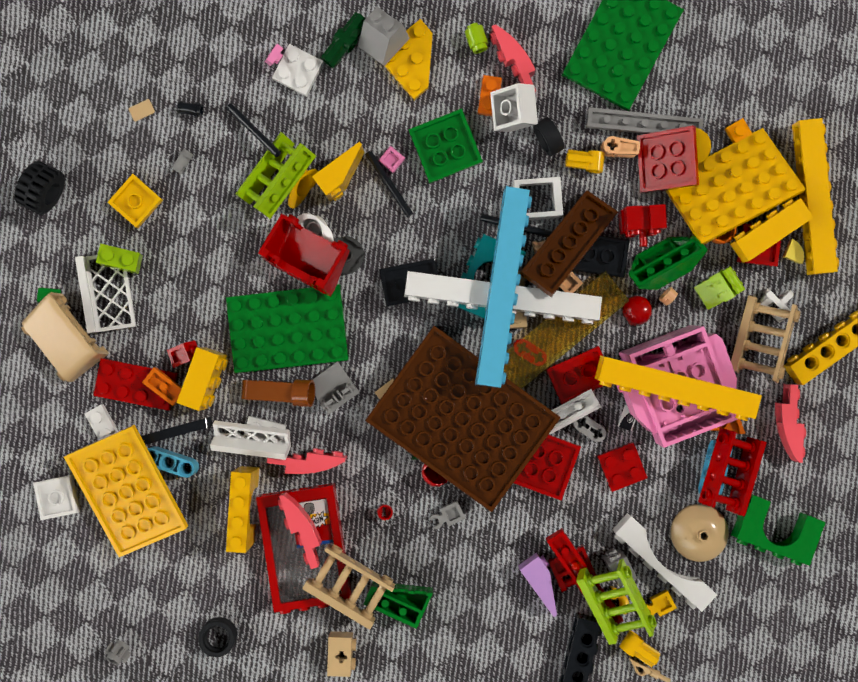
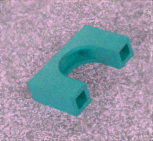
M486 234L482 238L478 237L474 246L477 251L474 256L470 255L466 264L469 266L467 274L462 273L461 278L474 280L475 273L480 266L493 262L496 245L495 238ZM521 250V254L525 257L526 252ZM459 304L457 307L485 319L486 307L468 309L463 304Z

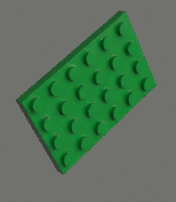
M602 0L562 76L618 107L629 111L684 9L667 0Z
M340 284L336 286L331 297L314 288L226 297L234 373L349 360Z

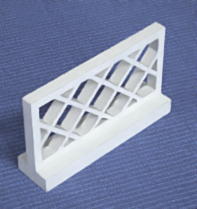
M97 255L75 257L87 333L95 334L137 327L128 272L123 271L122 274L119 272L120 270L111 268L115 273L108 281L100 275L106 266H102L98 272L91 269L90 261L96 260ZM117 274L124 277L125 282L121 288L111 283ZM98 276L107 282L101 291L94 288V281ZM109 285L118 290L112 299L103 294ZM120 293L126 295L128 299L124 307L114 302ZM101 295L110 301L104 310L97 306V300ZM112 303L121 308V311L115 318L106 313ZM124 311L130 315L131 323L122 324L118 321V318ZM105 314L113 321L108 327L101 328L100 319Z

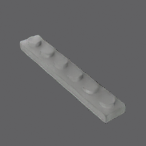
M589 107L586 128L639 134L654 133L692 125L703 130L704 119Z

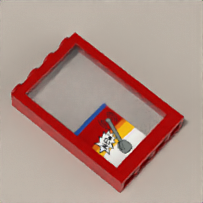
M335 483L258 495L256 500L274 613L287 614L294 609L306 611L313 606H318V608L328 607V604L302 588L308 578H316L329 556L324 551L328 544L339 546L343 550L342 552L346 554ZM282 493H288L305 509L319 532L322 543L316 547L321 563L317 568L310 569L309 564L306 565L303 557L305 550L303 546H300L297 538L299 532L291 534L290 529L287 530L285 527L284 510H280L278 505L279 496ZM335 559L322 581V586L327 589L333 588L346 564ZM349 576L339 591V596L345 600L349 599L352 594Z

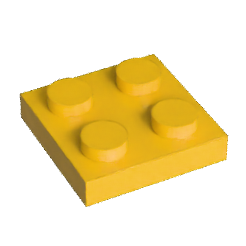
M132 174L107 203L132 225L139 228L160 205L163 199L136 175Z

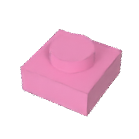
M276 44L264 62L270 66L273 63L278 64L283 57V54H281L283 48Z

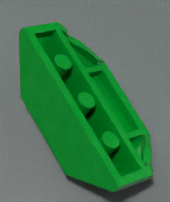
M696 236L669 237L636 255L629 271V276L639 289L658 290L691 272L706 254L707 248Z

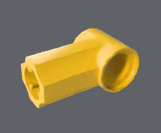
M568 149L565 167L585 169L589 173H603L605 153L595 150L584 152Z
M629 630L619 647L628 655L637 657L652 668L659 661L660 652L645 643L635 632Z

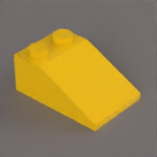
M360 141L312 176L330 202L332 200L337 201L344 195L343 192L346 191L365 153Z

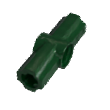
M355 12L344 28L338 29L332 39V43L321 56V59L333 69H335L345 54L350 53L357 44L365 17L360 13Z

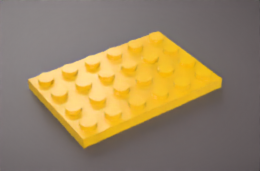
M761 128L743 140L735 142L708 156L702 163L698 164L699 185L665 190L694 236L702 244H706L803 193L805 187L766 131Z
M135 424L64 456L118 557L187 529L188 524Z

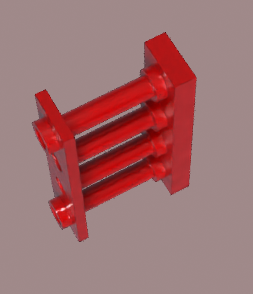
M720 428L698 502L715 508L716 502L726 504L727 511L745 516L767 442L747 437L745 442L735 438L737 432ZM733 446L743 449L740 460L730 457ZM727 464L738 468L735 479L724 476ZM722 483L732 486L729 497L719 495Z

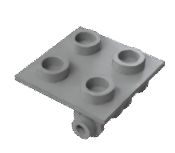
M338 361L312 379L315 383V396L321 403L320 405L323 410H326L328 414H331L360 393Z

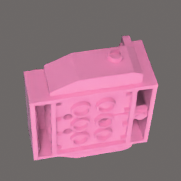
M688 325L619 352L621 360L735 389L737 386V377L723 339L717 334L706 333L704 326ZM660 347L663 349L662 352L657 354L647 353ZM616 385L618 391L623 393L630 414L647 431L652 433L655 443L663 448L738 420L735 418L736 414L729 413L728 416L717 414V409L710 408L709 411L697 409V405L690 403L689 407L681 405L682 410L677 412V406L680 404H677L678 400L671 398L670 402L658 399L659 395L651 393L650 397L638 394L639 390L632 389L631 392L620 390L619 385Z

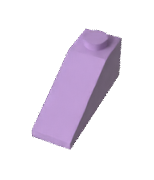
M536 552L519 564L518 567L550 613L555 617L557 612L550 571L547 568L550 564L543 555L539 557Z

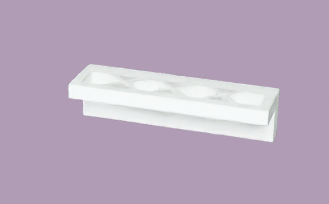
M216 420L213 423L215 436L210 444L212 451L286 460L290 451L291 441L288 429ZM220 428L226 429L229 433L220 432ZM238 430L244 431L248 435H241ZM256 433H262L266 437H259ZM275 436H284L285 440H279Z

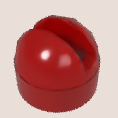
M382 504L377 509V515L381 520H389L393 515V510L389 505ZM383 507H385V516H382Z

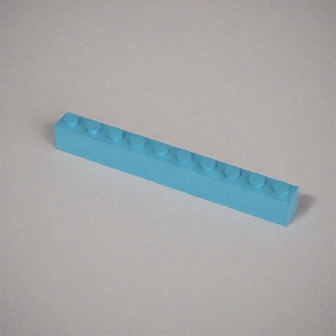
M506 186L503 191L475 385L501 388V385L505 384L506 373L503 372L504 364L507 365L509 361V353L506 352L507 345H510L512 340V333H509L510 325H513L515 320V313H512L513 305L516 306L518 294L515 293L516 286H519L521 274H518V268L523 263L524 255L521 254V248L525 247L526 235H523L524 227L527 228L529 223V216L526 213L527 208L531 207L532 197L529 196L530 190Z

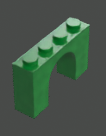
M751 494L746 515L737 516L731 533L733 537L737 538L736 542L745 546L750 543L755 545L754 549L764 553L766 550L771 551L773 556L784 559V557L790 558L791 563L802 566V564L810 566L826 522L800 512L792 534L784 541L770 542L765 536L763 525L771 502Z

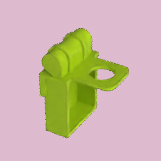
M731 266L724 270L721 269L718 273L694 287L708 310L724 301L727 302L745 290L742 281L739 280Z

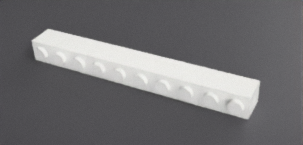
M408 271L404 297H408L409 301L420 302V299H425L430 304H439L440 301L447 302V306L458 307L459 304H463L468 309H478V307L487 306L490 282ZM516 286L515 293L518 294L516 306L513 305L512 313L524 312V316L536 317V314H540L545 319L562 317V321L574 322V319L582 320L581 323L593 324V322L600 320L602 297L556 291L551 298L539 288Z

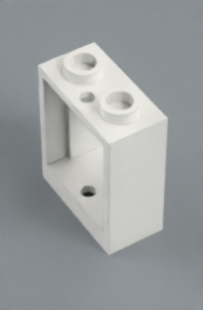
M560 177L514 180L513 186L510 187L520 188L521 186L551 184L552 211L526 213L529 216V220L553 219L563 216Z

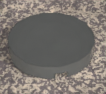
M349 236L334 239L335 242L341 240L346 243L350 251L341 274L356 272L364 261L362 245L356 239Z

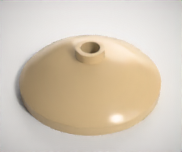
M693 504L678 512L673 519L670 534L675 549L683 557L696 562H705L717 557L724 550L728 541L729 531L726 520L719 511L704 504ZM705 532L706 537L702 539L701 534Z

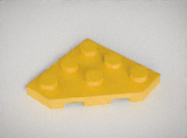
M421 19L406 30L410 39L385 65V68L414 101L429 88L433 33Z

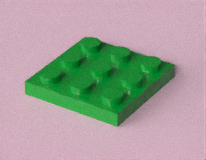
M462 108L408 129L429 184L483 163Z

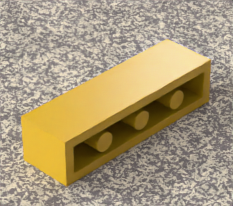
M801 198L795 201L793 199L786 201L782 204L783 208L777 211L775 209L766 215V220L763 222L759 220L750 226L751 230L748 232L742 231L734 236L735 241L730 243L742 263L752 260L814 218Z

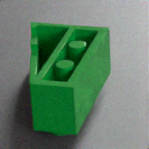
M372 582L363 605L368 606L379 587L378 583ZM394 583L395 588L393 592L386 589L374 610L417 629L433 594V587Z

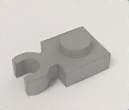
M458 500L441 507V514L434 513L429 517L430 520L434 518L439 520V523L434 525V529L441 528L444 522L449 527L466 519Z

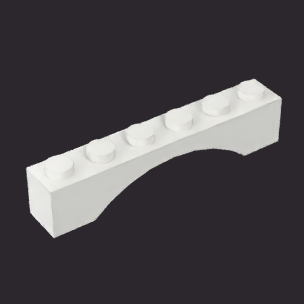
M628 513L612 529L616 533L614 537L622 545L626 542L630 546L628 550L636 558L640 555L644 559L642 563L651 571L654 568L658 572L657 577L665 584L667 582L673 585L671 589L679 597L683 594L687 598L685 602L693 610L697 607L702 612L717 596L698 577L677 574L664 567L656 559L650 548L646 529Z

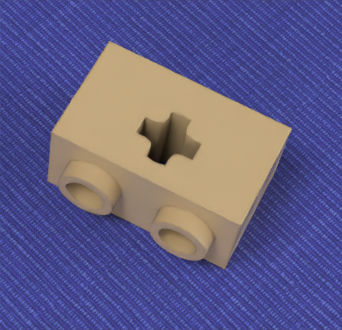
M330 632L328 637L327 676L350 677L352 670H355L356 658H352L353 651H356L357 639H353V632ZM340 651H344V657H341Z

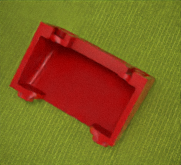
M281 213L258 254L277 269L331 297L350 252L347 248L348 245L341 240L330 242L302 227L298 223L300 220L291 214L286 216Z

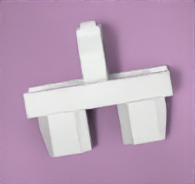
M768 288L763 291L765 295L759 300L758 303H761L760 305L771 307L775 304L779 307L778 309L791 311L785 305L794 295L791 290H786L779 297ZM771 315L779 323L786 319Z

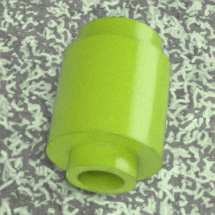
M478 23L468 25L465 35L470 50H473L474 54L486 51L488 49V40L483 25H478Z

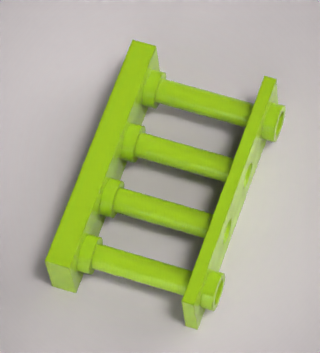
M282 132L279 133L273 142L281 151L280 156L275 157L267 150L236 192V195L249 205L256 201L253 207L269 219L272 218L316 157L314 153L301 143H299L296 149L293 148L295 143ZM290 154L291 156L288 158L285 164H282L281 162L284 160L286 155ZM275 170H279L274 179H270ZM265 185H267L268 187L266 188L264 193L262 195H259V192L262 190V188Z
M619 559L616 571L596 576L590 574L587 568L579 570L576 581L609 645L616 644L620 632L645 627L649 637L654 635V629L657 626L654 615H651L632 577V571L626 565L624 559ZM619 578L624 585L622 588L605 592L599 591L596 586L598 583ZM629 595L632 604L609 608L604 600ZM637 611L640 620L617 624L612 616Z

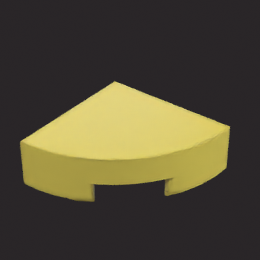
M790 239L783 258L803 264L804 251L801 245L794 239Z

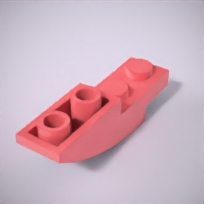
M496 24L493 25L489 36L492 44L497 46L499 61L503 62L505 67L513 65L511 66L514 77H518L520 83L533 85L530 77L534 76L536 70L529 56L509 33Z
M783 384V403L775 402L778 434L790 459L803 463V458L805 457V447L803 445L806 429L804 424L797 423L799 418L797 406L800 399V390L798 385Z
M313 448L312 451L307 452L306 458H304L303 454L293 453L292 456H287L286 460L267 458V463L286 466V474H310L336 467L347 460V456H344L343 452L332 451L330 454L324 453L323 449Z
M282 493L279 496L278 505L280 510H284L285 527L287 530L290 529L291 534L299 532L297 538L300 546H303L305 553H303L306 565L309 564L310 569L317 568L321 563L316 547L322 543L319 532L305 509L288 493Z

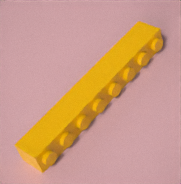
M822 118L799 120L792 125L797 177L805 187V191L799 194V199L803 200L814 217L802 225L807 275L838 272L839 259L836 257L837 240L834 238L835 221L832 218L833 201L830 198L831 182L828 178L830 167L826 158L828 147L824 139L826 127L823 124Z
M601 355L595 379L599 380L600 385L611 387L612 384L619 385L620 390L631 392L632 389L639 390L638 394L648 397L652 393L659 395L658 399L670 402L672 398L678 400L677 404L688 407L690 403L696 404L697 409L709 411L710 408L717 409V414L728 416L729 413L736 414L735 418L748 421V418L756 419L762 395Z

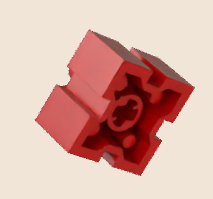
M666 204L626 206L618 212L619 235H625V238L637 237L639 235L640 247H647V237L656 236V234L661 233V230L667 228Z

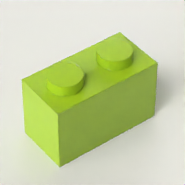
M100 243L96 263L101 266L139 274L143 255L138 252Z

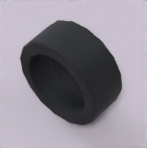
M545 117L538 121L537 125H533L535 135L547 155L551 157L564 149L561 134L550 118Z
M212 618L206 622L199 632V646L208 656L222 657L229 653L236 643L237 630L235 625L227 618ZM214 626L224 628L229 634V641L222 648L212 646L207 640V633Z

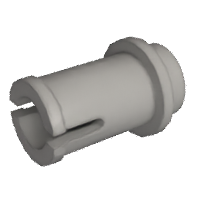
M184 148L182 151H179L180 155L171 167L183 174L190 160H193V154Z

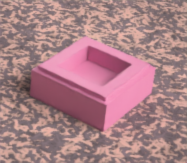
M390 146L378 161L394 173L405 160V157Z

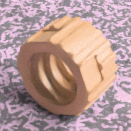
M669 287L661 294L659 300L667 306L675 300L678 293L672 287Z

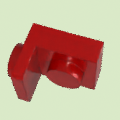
M195 340L182 343L167 350L173 368L192 361L196 347H198Z

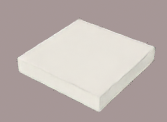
M73 474L33 483L40 520L80 512Z

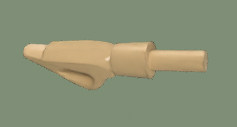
M629 657L635 672L639 676L649 674L655 679L659 678L665 682L671 681L670 678L660 674V671ZM636 666L641 667L643 671L639 672Z

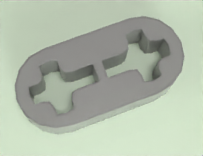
M587 415L584 416V422L588 425L587 428L582 425L578 427L579 423L577 421L572 423L576 430L592 441L601 442L606 437L605 428ZM600 428L601 436L594 438V433L590 429L598 430Z

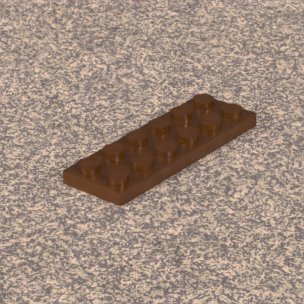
M586 190L520 272L521 276L552 298L611 223L618 211Z

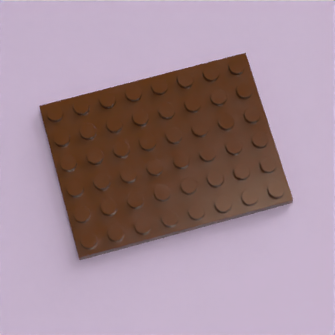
M433 326L365 421L486 509L493 512L561 417L507 378L505 384L501 385V388L475 385L479 358L440 329Z

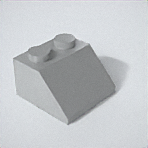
M376 7L363 22L358 47L385 66L410 37L403 24Z

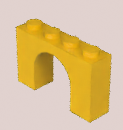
M240 466L231 472L226 552L246 553L255 543L256 524H250V505L253 491L259 484L260 467Z

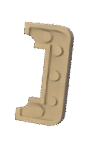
M50 292L22 321L21 328L26 335L31 336L58 371V377L62 381L73 382L97 364L101 358L106 357L109 352L104 346L99 348L95 343L97 341L89 337L69 311L71 309L69 305H65L68 302L67 298L61 293Z

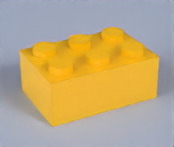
M196 347L177 403L197 411L208 409L209 406L211 407L215 400V396H213L215 388L218 389L221 383V371H224L228 364V360H226L227 355L207 347Z

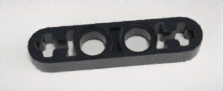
M207 417L141 437L146 445L211 427L213 422L211 417Z

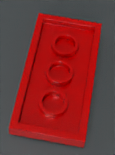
M101 358L93 396L167 411L171 409V405L142 383L153 368ZM161 370L176 382L178 373Z

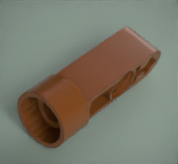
M295 379L294 382L242 380L241 399L291 402L294 406L312 407L315 399V383L313 380Z

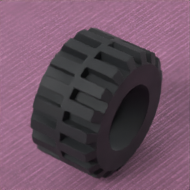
M41 161L31 163L21 174L17 182L14 197L16 203L38 215L48 213L61 197L65 184L64 174Z

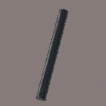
M230 103L227 106V110L275 157L280 156L281 151Z
M371 150L365 154L406 217L412 216L414 213L373 152Z
M481 214L480 221L494 225L499 224L498 217ZM530 225L527 228L524 227V232L546 238L553 232Z

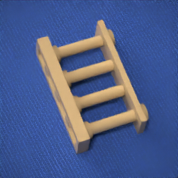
M748 295L731 364L735 373H740V369L743 370L744 368L773 375L772 381L779 383V380L783 379L786 368L783 367L794 323H798L801 311H798L797 305L792 304L791 311L760 305L761 303H758L757 297ZM764 313L788 318L786 330L756 324L753 321L755 314ZM756 331L784 337L781 349L752 343L751 340H748L750 332ZM753 350L778 356L776 368L746 361L744 358L745 351Z
M328 544L324 551L329 556L316 578H308L302 589L370 630L375 622L373 611L386 589L393 592L395 588L393 579L387 575H379L344 554L339 546ZM335 559H338L346 565L333 588L327 589L322 586V581ZM352 569H355L363 575L349 599L345 600L339 596V591ZM369 579L378 583L379 587L366 609L362 610L356 606V601Z

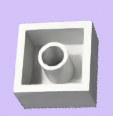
M517 83L490 92L494 131L512 132L538 124L534 85Z

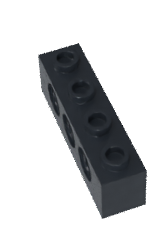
M575 613L559 682H589V674H592L594 669L593 656L597 655L598 652L597 639L598 636L602 635V630L595 617ZM584 634H590L588 640H581ZM579 653H586L584 658H577ZM575 672H581L579 677H572Z

